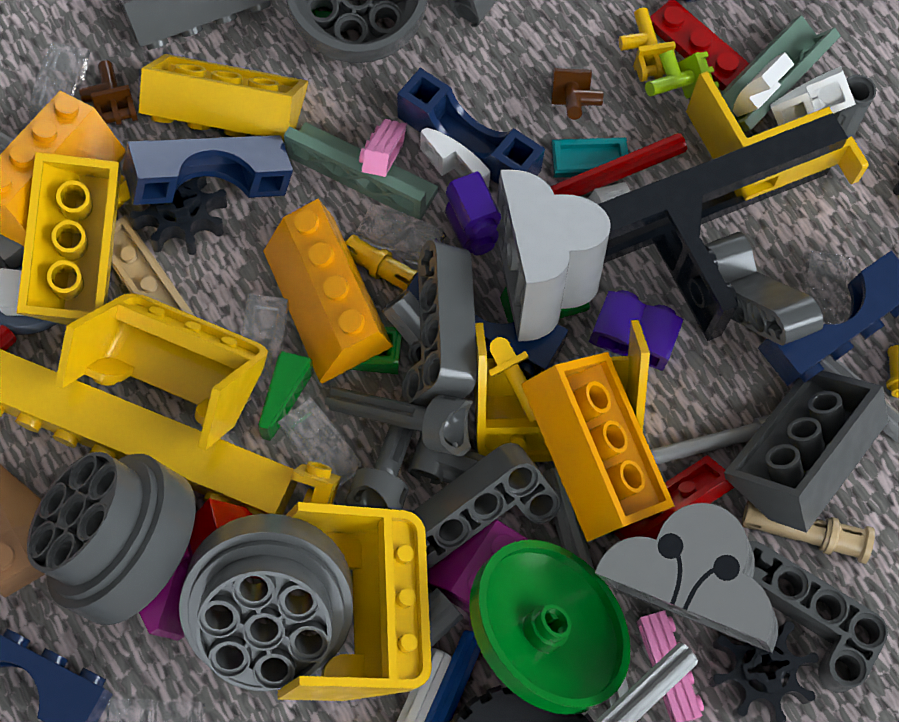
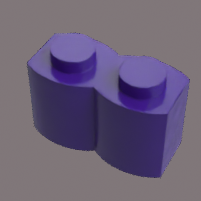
M478 171L452 180L446 189V196L449 202L446 205L445 214L461 248L469 250L470 253L476 256L483 255L494 248L499 237L497 226L500 223L501 214L482 175Z
M608 291L588 342L618 355L628 356L631 320H639L650 351L649 366L663 371L669 361L684 319L677 316L676 312L670 307L664 305H645L639 301L635 294L629 291Z

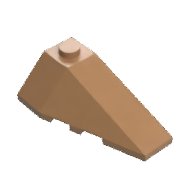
M0 464V594L6 598L45 575L31 565L27 555L28 532L34 514L42 499Z

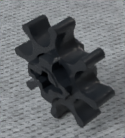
M206 176L192 178L178 187L172 203L149 204L150 206L145 210L132 211L129 214L132 228L135 231L147 226L157 228L150 236L154 252H161L167 240L180 238L186 242L187 253L194 255L197 249L193 236L197 232L207 230L218 237L223 235L222 219L211 216L209 213L214 209L227 207L226 191L220 189L214 193H204L201 189L207 185Z
M787 621L779 627L773 653L748 643L744 645L732 644L723 635L713 642V648L723 651L729 656L731 669L727 674L718 673L713 675L709 679V685L717 687L722 683H730L738 688L741 700L732 712L735 719L745 717L748 713L749 705L753 701H758L768 708L770 722H786V716L781 709V699L785 694L795 696L802 704L815 700V693L803 688L798 683L796 673L799 666H811L817 663L819 656L812 652L807 656L798 657L789 651L786 644L787 636L795 628L791 621ZM746 654V661L743 663V658ZM760 663L764 667H779V669L768 676L765 673H748V671Z

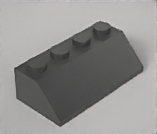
M117 0L139 47L147 46L148 50L169 43L168 37L181 33L182 37L195 35L203 31L202 25L216 21V24L219 25L233 21L237 18L236 13L249 8L250 12H257L271 6L270 0Z
M823 370L806 383L799 378L725 470V479L769 520L807 533L889 422L883 386Z

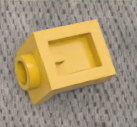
M309 461L307 465L301 464L293 470L291 479L314 487V490L310 488L307 490L303 502L333 505L342 476L331 473L332 468L325 464Z

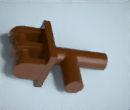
M108 60L101 61L98 64L101 84L80 88L79 93L82 102L88 103L93 101L96 111L106 124L116 122V125H121L122 120L132 118L133 122L138 121L129 85L118 87L113 64Z
M554 68L552 70L551 104L566 105L567 116L572 120H577L582 116L581 106H602L604 92L590 90L592 70Z

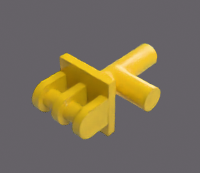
M644 7L639 8L634 12L639 33L619 36V48L621 51L638 48L633 67L634 71H637L640 82L647 81L648 77L654 76L655 79H658L665 75L659 55L670 50L674 51L676 45L674 41L658 44L648 9Z
M502 337L495 338L490 343V352L498 366L490 369L489 373L492 377L502 372L505 373L527 417L532 422L536 419L521 385L527 379L519 366V363L529 359L526 351L516 356L507 339Z

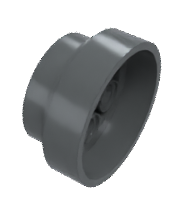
M286 0L290 18L301 37L311 47L325 56L349 63L373 62L399 51L418 31L427 7V0H367L359 6L352 5L347 0ZM319 7H326L332 11L326 18H319L313 14L314 10ZM381 18H390L394 21L395 25L392 28L383 29L376 22ZM347 30H355L361 36L355 41H347L341 35Z
M103 452L87 454L68 466L53 482L42 498L28 532L27 555L29 562L35 569L46 574L50 595L60 606L96 624L113 625L123 622L140 612L161 592L181 562L190 541L195 521L196 506L193 489L183 476L149 455L131 454L116 460Z
M256 514L230 521L204 539L191 557L180 595L179 615L181 627L185 638L195 654L216 675L226 682L252 691L280 690L298 676H310L316 673L343 646L348 636L353 616V583L348 563L334 541L323 531L306 521L280 514ZM250 576H257L262 578L265 582L260 584H253L248 582L245 578ZM295 589H302L309 592V594L295 596L290 592ZM224 605L230 610L217 611L211 606ZM267 617L272 619L274 622L264 624L258 622L256 619ZM305 630H313L316 631L318 634L313 636H306L301 634L300 632ZM228 645L236 646L239 648V650H236Z

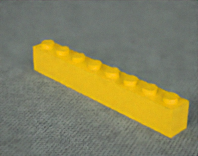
M0 349V417L5 412L17 417L15 422L25 429L38 433L40 428H44L53 432L52 437L58 442L75 448L80 443L92 448L90 453L103 452L116 459L131 454L149 455L183 476L189 482L193 491L205 495L203 499L205 502L211 498L243 506L253 515H283L298 483L291 479L295 469L222 439H219L204 451L198 448L202 431L77 380L61 389L55 386L57 372Z

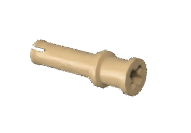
M747 501L741 523L744 528L759 530L819 546V550L824 554L830 555L832 552L856 557L858 562L863 564L868 562L875 540L874 527L866 526L864 529L841 524L839 519L835 517L826 518L825 521L817 519L808 532L805 533L769 520L750 501Z

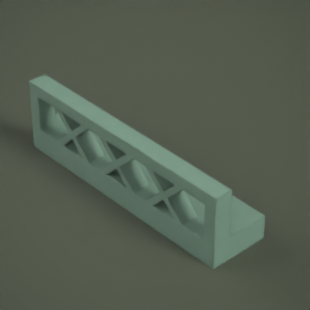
M802 15L794 18L721 92L722 97L743 132L751 130L771 110L770 104L784 96L841 37L835 27L817 35ZM785 52L794 65L778 81L781 86L759 109L737 117L733 112V108L740 92L771 60Z
M307 122L303 124L299 131L289 126L284 134L285 147L290 159L419 222L438 193L437 185L392 164L386 177L361 172L363 163H359L360 148Z

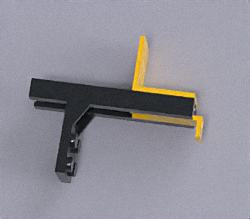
M706 71L698 76L686 113L713 160L598 205L607 213L611 223L604 263L655 244L707 341H710L723 334L738 307V298L733 286L729 282H725L719 272L716 255L710 248L707 249L701 240V225L825 176L830 168L837 164L850 184L857 183L868 168L869 163L853 137L848 138L830 107L747 138L711 76Z

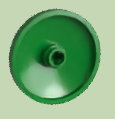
M521 540L504 546L481 566L473 581L469 600L473 633L485 660L497 677L513 693L542 710L568 715L592 710L617 692L627 675L630 663L631 647L628 627L614 594L589 564L574 553L556 544L540 540Z

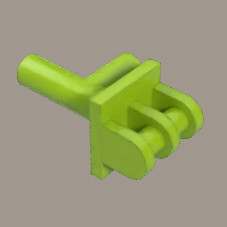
M673 50L660 54L659 57L666 76L648 81L645 84V91L648 96H655L682 87L686 99L691 98L699 74L707 71L712 78L711 73L714 72L713 66L708 67L706 58L709 57L708 52L694 53L680 62H677ZM716 81V82H714V83H715V85H716L717 88H718V87H719V84H718V81Z

